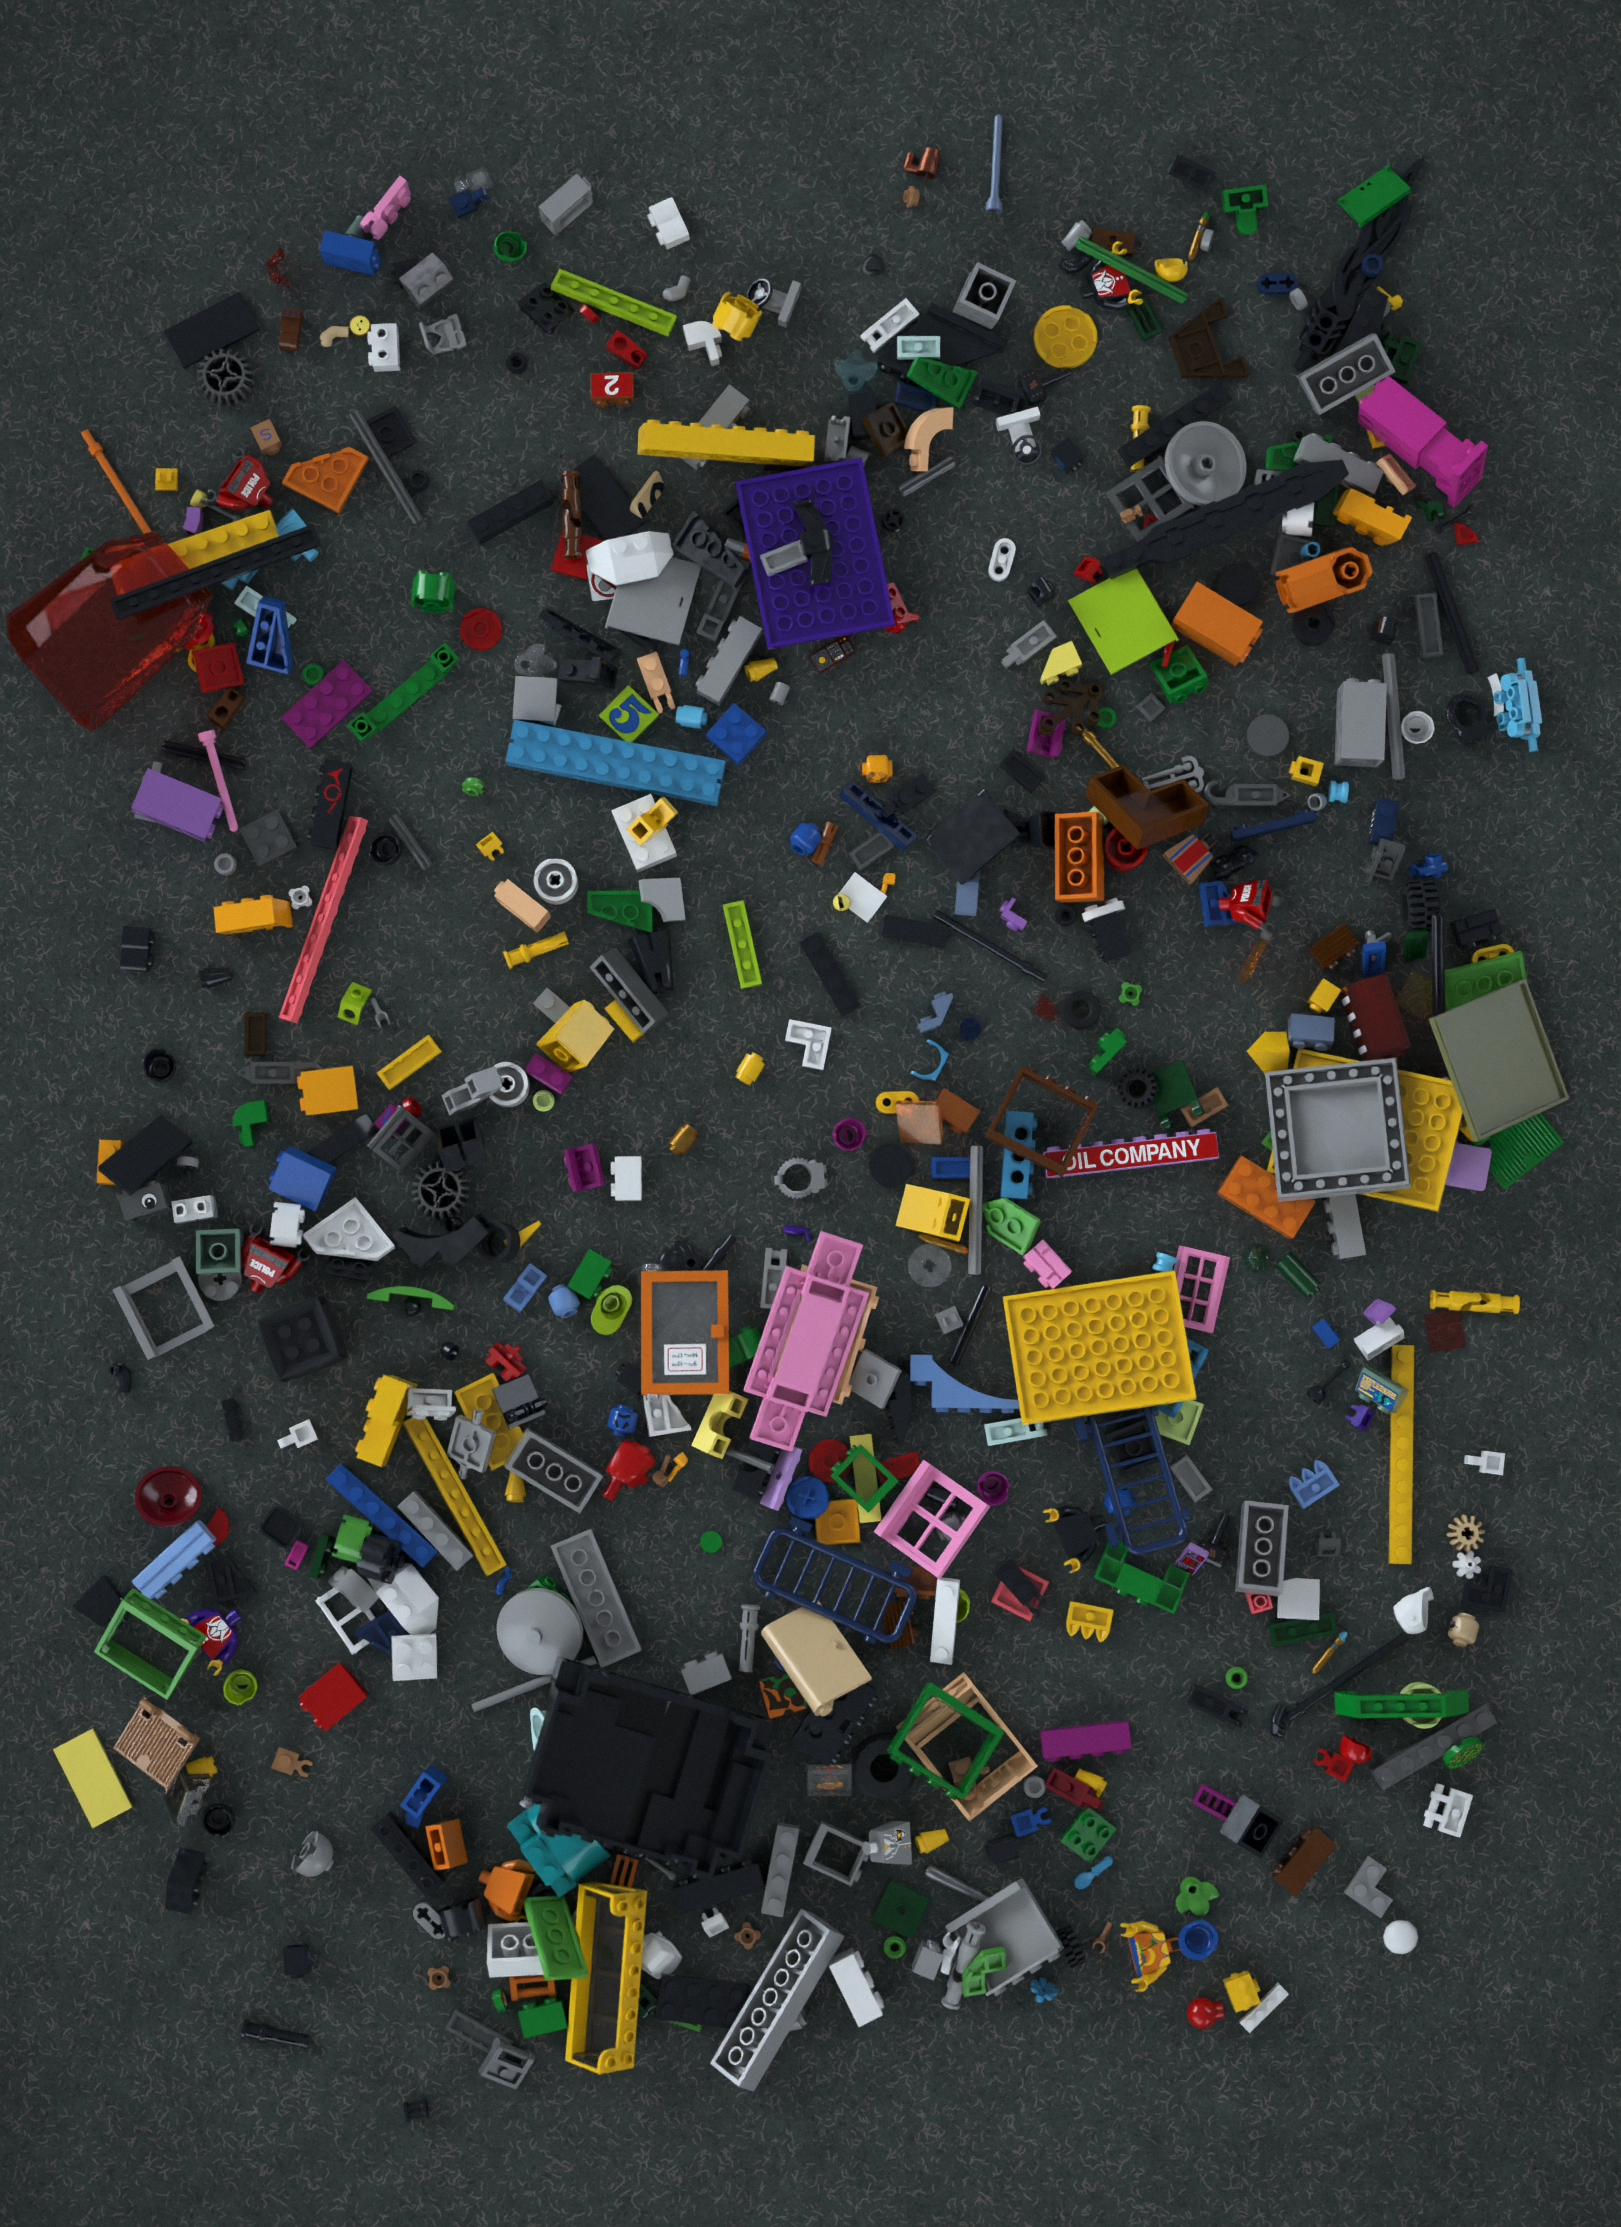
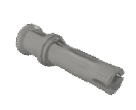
M741 1604L743 1615L739 1626L742 1629L739 1671L753 1672L755 1631L759 1628L757 1616L760 1606Z

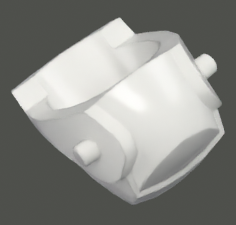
M1430 1587L1402 1598L1393 1607L1396 1620L1406 1633L1418 1634L1426 1630L1428 1601L1434 1599Z
M660 1931L656 1934L650 1932L648 1935H644L641 1968L659 1980L661 1973L671 1974L683 1958L673 1943L662 1936L663 1934Z

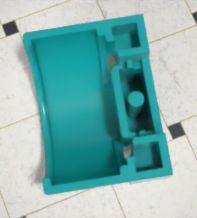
M534 1804L529 1810L526 1809L507 1823V1826L521 1845L523 1855L546 1886L550 1885L560 1898L575 1887L578 1880L611 1857L612 1853L608 1848L602 1846L600 1841L594 1840L593 1843L580 1840L581 1836L572 1834V1837L555 1834V1838L541 1834L542 1832L536 1825L541 1805Z

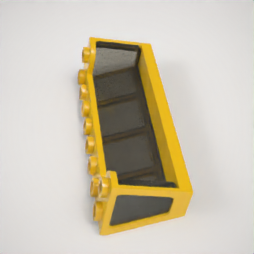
M589 1882L579 1884L575 1927L588 1975L586 1978L571 1979L565 2061L595 2073L604 2074L634 2067L647 1891L601 1882Z

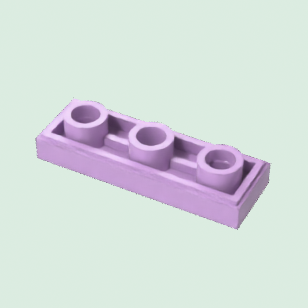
M793 1447L792 1452L781 1449L760 1504L776 1511L779 1510L784 1502L787 1488L792 1481L796 1465L800 1461L802 1449Z

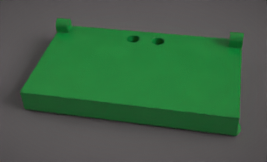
M1388 164L1346 195L1339 198L1337 203L1361 228L1411 193V188L1391 170Z

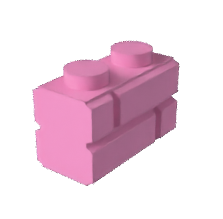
M1044 1239L1023 1256L1026 1260L1023 1262L1025 1267L1031 1273L1035 1270L1040 1276L1038 1281L1046 1289L1048 1287L1051 1289L1055 1288L1072 1272Z

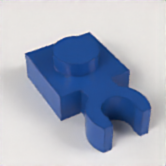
M1041 1807L1035 1814H1032L1030 1808L1011 1814L1010 1818L1016 1836L1020 1837L1038 1831L1036 1826L1038 1823L1042 1825L1049 1824L1051 1822L1050 1818L1043 1820L1040 1817L1042 1812L1048 1811L1047 1808Z

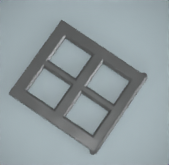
M1161 455L1105 493L1120 516V512L1126 510L1117 495L1135 485L1144 498L1143 501L1138 503L1140 508L1148 505L1158 519L1141 531L1134 520L1125 524L1137 543L1142 541L1155 526L1173 518L1176 519L1189 509L1195 508L1194 504L1181 497L1171 485L1166 473L1165 460ZM1159 468L1169 484L1151 494L1142 479ZM1173 488L1182 504L1165 515L1155 499Z

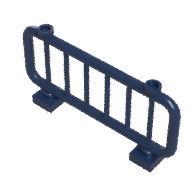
M1157 1405L1143 1407L1144 1411L1097 1423L1095 1415L1087 1416L1088 1422L1085 1423L1083 1417L1074 1419L1080 1443L1087 1442L1088 1435L1092 1434L1118 1523L1117 1528L1114 1527L1113 1523L1106 1524L1104 1527L1110 1548L1119 1547V1540H1123L1125 1548L1135 1555H1144L1182 1543L1188 1534L1186 1522L1190 1521L1187 1508L1182 1509L1155 1416H1159ZM1142 1415L1146 1416L1150 1432L1103 1444L1099 1427ZM1152 1436L1156 1453L1109 1465L1105 1448ZM1158 1457L1163 1474L1119 1486L1115 1485L1111 1469ZM1164 1478L1169 1495L1126 1507L1121 1506L1118 1490ZM1168 1499L1171 1500L1175 1516L1128 1529L1124 1516L1125 1511ZM1177 1520L1179 1533L1175 1537L1143 1546H1135L1131 1540L1130 1533Z
M792 1516L789 1522L793 1526L792 1530L778 1527L770 1532L753 1569V1580L758 1587L765 1590V1596L774 1600L779 1596L864 1634V1640L875 1645L877 1641L889 1644L894 1643L900 1638L917 1599L914 1586L904 1580L905 1576L911 1577L914 1569L892 1560L889 1569L893 1570V1573L890 1574L804 1536L805 1532L811 1533L814 1525L795 1516ZM785 1536L792 1539V1542L772 1584L765 1581L761 1573L776 1538ZM799 1542L812 1548L792 1593L777 1585L795 1543ZM817 1550L832 1557L812 1602L797 1594ZM837 1559L852 1566L832 1611L817 1604ZM857 1568L871 1574L872 1577L852 1620L837 1613ZM877 1577L891 1583L892 1586L872 1629L857 1622ZM896 1586L907 1591L908 1599L893 1633L886 1635L877 1630Z

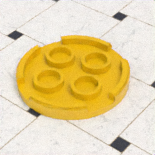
M1069 305L1051 308L1041 316L1034 330L1036 351L1046 363L1060 369L1078 367L1092 356L1096 348V326L1087 313Z

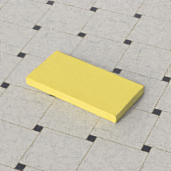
M94 1728L53 1749L92 1828L133 1807Z

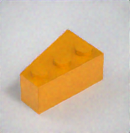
M1352 488L1343 492L1332 513L1337 516L1338 521L1343 524L1352 525L1355 527L1356 532L1362 535L1367 534L1373 538L1374 543L1380 546H1387L1401 540L1412 519L1411 516L1406 514L1403 518L1393 513L1394 508L1390 506L1384 509L1374 503L1375 499Z
M273 895L260 896V900L244 898L241 899V903L236 904L234 901L222 902V906L214 907L216 933L226 935L253 932V930L264 928L272 930L276 926L293 927L291 903L273 898Z

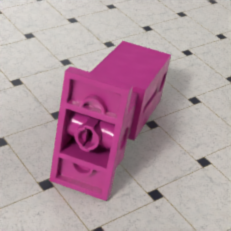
M1387 376L1383 381L1377 382L1373 388L1374 391L1369 396L1365 395L1359 402L1358 423L1415 470L1421 466L1436 478L1435 486L1448 495L1447 503L1454 509L1482 479L1488 445L1482 440L1475 445L1467 438L1464 442H1461L1446 430L1447 422L1391 377Z

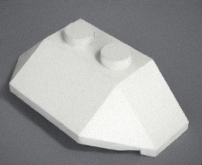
M651 531L609 539L585 551L590 572L616 586L658 577L674 554L669 534Z
M405 1563L402 1568L396 1571L392 1584L367 1578L375 1593L411 1635L430 1634L436 1629L439 1597L411 1563Z

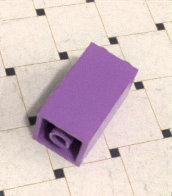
M148 768L131 810L132 813L205 842L206 838L211 839L216 825L213 824L214 819L220 818L224 805L221 804L222 798Z

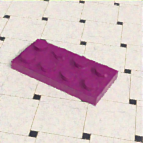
M343 660L291 707L281 719L312 749L373 693V690Z

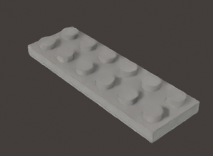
M592 1529L551 1545V1549L601 1668L642 1651Z

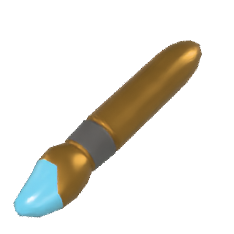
M1346 1631L1339 1633L1335 1637L1334 1642L1316 1661L1311 1670L1312 1674L1318 1673L1335 1654L1339 1646L1343 1645L1347 1636Z

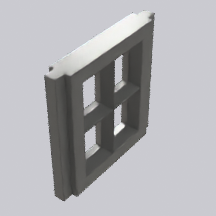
M400 1105L367 1146L403 1174L435 1133ZM406 1119L411 1125L400 1136L395 1132V1129ZM416 1127L421 1131V1134L411 1145L405 1139ZM393 1135L398 1140L387 1152L381 1146ZM403 1143L408 1149L397 1160L392 1154Z

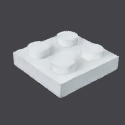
M436 1633L392 1636L393 1681L437 1678Z

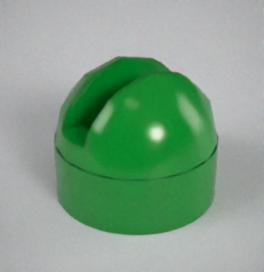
M243 618L237 620L232 627L233 631L238 630L235 633L238 637L251 633L250 628H246L245 625L247 623Z

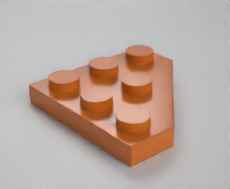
M351 447L341 449L342 451L317 456L309 461L294 463L290 466L282 481V485L340 514L369 457Z

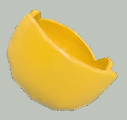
M1182 259L1155 260L1157 276L1167 282H1176L1183 279L1188 271L1187 261L1184 264Z

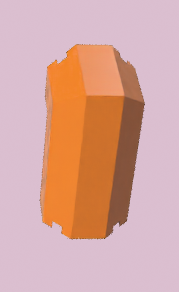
M1349 547L1276 572V576H1280V579L1276 581V587L1282 604H1288L1290 607L1286 609L1288 613H1294L1330 599L1364 589L1373 571L1368 555L1357 551L1353 547Z

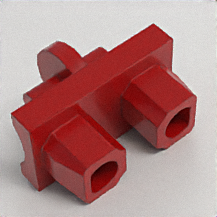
M497 1342L489 1349L490 1353L485 1360L493 1368L501 1363L505 1367L501 1377L507 1382L515 1377L517 1378L527 1369L521 1363L524 1357L518 1353L522 1348L520 1345L513 1348L508 1343L504 1347L500 1342Z

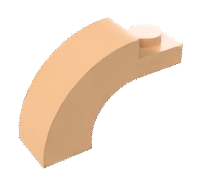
M953 407L928 410L921 414L909 428L904 449H911L909 457L911 471H928L930 442L939 431L953 429Z

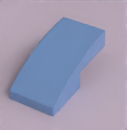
M530 1263L505 1295L503 1301L520 1313L547 1278V1275Z

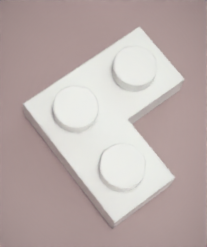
M789 1019L785 1041L806 1045L803 1067L823 1070L832 1028Z

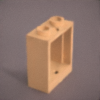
M509 879L505 883L501 881L495 888L496 894L494 896L497 902L536 933L551 918L549 912Z

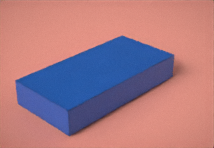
M931 1157V1179H970V1157Z

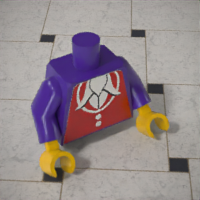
M209 1608L196 1610L181 1619L207 1636L201 1645V1649L211 1659L207 1670L211 1666L217 1668L214 1676L218 1675L222 1666L234 1656L237 1648L238 1638L236 1636L239 1632L235 1629L234 1625L242 1619V1616L235 1608L226 1616L220 1610L215 1611Z

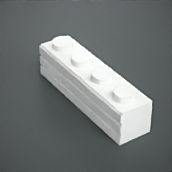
M1276 1983L1260 2000L1261 2003L1255 2005L1239 2020L1240 2024L1250 2033L1289 1995L1288 1992L1279 1983Z

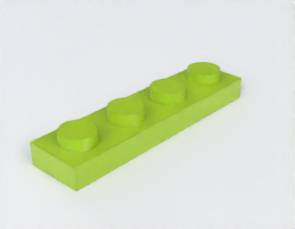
M744 900L723 904L740 987L745 989L762 985Z

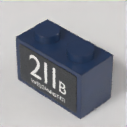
M1377 798L1374 801L1367 844L1378 846L1380 838L1393 841L1399 801Z

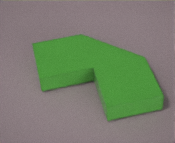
M1003 1946L981 1950L963 1971L962 1990L964 1997L986 1993L985 1974L1006 1970V1953Z

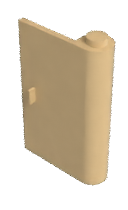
M800 1607L764 1627L761 1632L762 1637L816 1716L828 1715L832 1711L835 1699L872 1680V1677L834 1622L804 1607Z

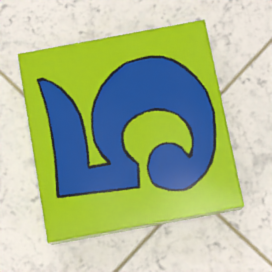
M628 685L598 716L624 741L633 743L656 720L659 714Z

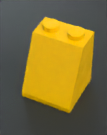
M582 1000L574 1003L536 1045L563 1071L569 1073L586 1067L613 1032L614 1028L610 1025L609 1020L601 1016L590 1002Z

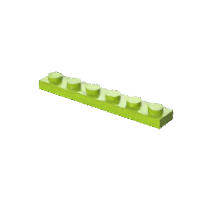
M562 269L558 270L551 284V290L668 337L677 320V316Z

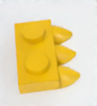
M1070 1601L1066 1618L1068 1634L1073 1636L1081 1626V1632L1085 1639H1088L1093 1634L1094 1629H1096V1636L1099 1642L1104 1641L1110 1631L1113 1609Z

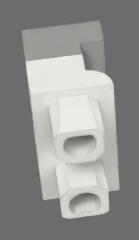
M208 1195L171 1201L174 1223L183 1224L195 1222L197 1219L201 1221L218 1218L215 1196Z

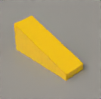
M540 1221L519 1231L521 1239L520 1248L542 1225Z

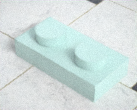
M897 336V360H914L915 357L940 360V336Z

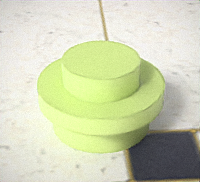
M540 1090L533 1097V1104L539 1111L546 1112L554 1106V1096L547 1090Z

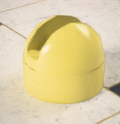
M838 894L833 899V906L838 911H845L850 907V899L845 894ZM839 897H842L843 908H840Z

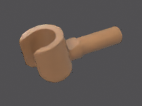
M667 1455L660 1470L653 1474V1481L660 1487H665L669 1480L664 1475L671 1458Z
M1107 1922L1099 1938L1093 1940L1092 1949H1094L1097 1943H1101L1103 1947L1100 1949V1953L1105 1951V1939L1112 1923Z

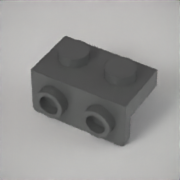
M1380 838L1378 846H1373L1370 856L1372 860L1367 861L1365 866L1366 882L1371 883L1373 876L1392 881L1405 852L1406 845Z

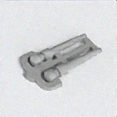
M1186 756L1181 758L1184 765L1174 766V768L1144 777L1142 780L1144 786L1150 791L1180 779L1185 780L1195 777L1198 779L1199 787L1196 788L1198 785L1196 780H1191L1188 784L1199 793L1204 787L1202 779L1204 770L1198 766V762L1194 757ZM1187 761H1191L1193 763V772L1175 777V773L1180 774L1183 773L1184 770L1190 771L1192 769V764ZM1168 775H1170L1171 779L1164 780L1149 785L1147 782L1149 780L1165 777Z

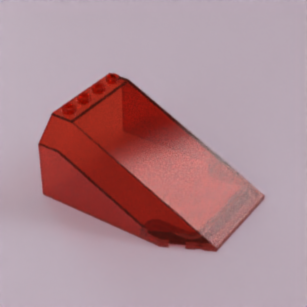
M156 531L140 536H129L126 539L107 540L6 615V637L20 660L79 725L93 732L108 721L194 638L213 595L206 588L117 621L109 601L110 598L189 570V568Z

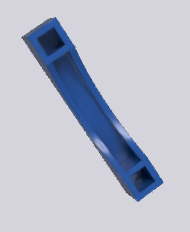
M340 1463L325 1479L389 1538L402 1542V1549L422 1568L439 1552L423 1534L389 1507L344 1463Z

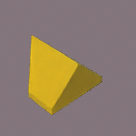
M1264 1032L1247 1050L1264 1074L1265 1072L1288 1069L1290 1050L1286 1032Z

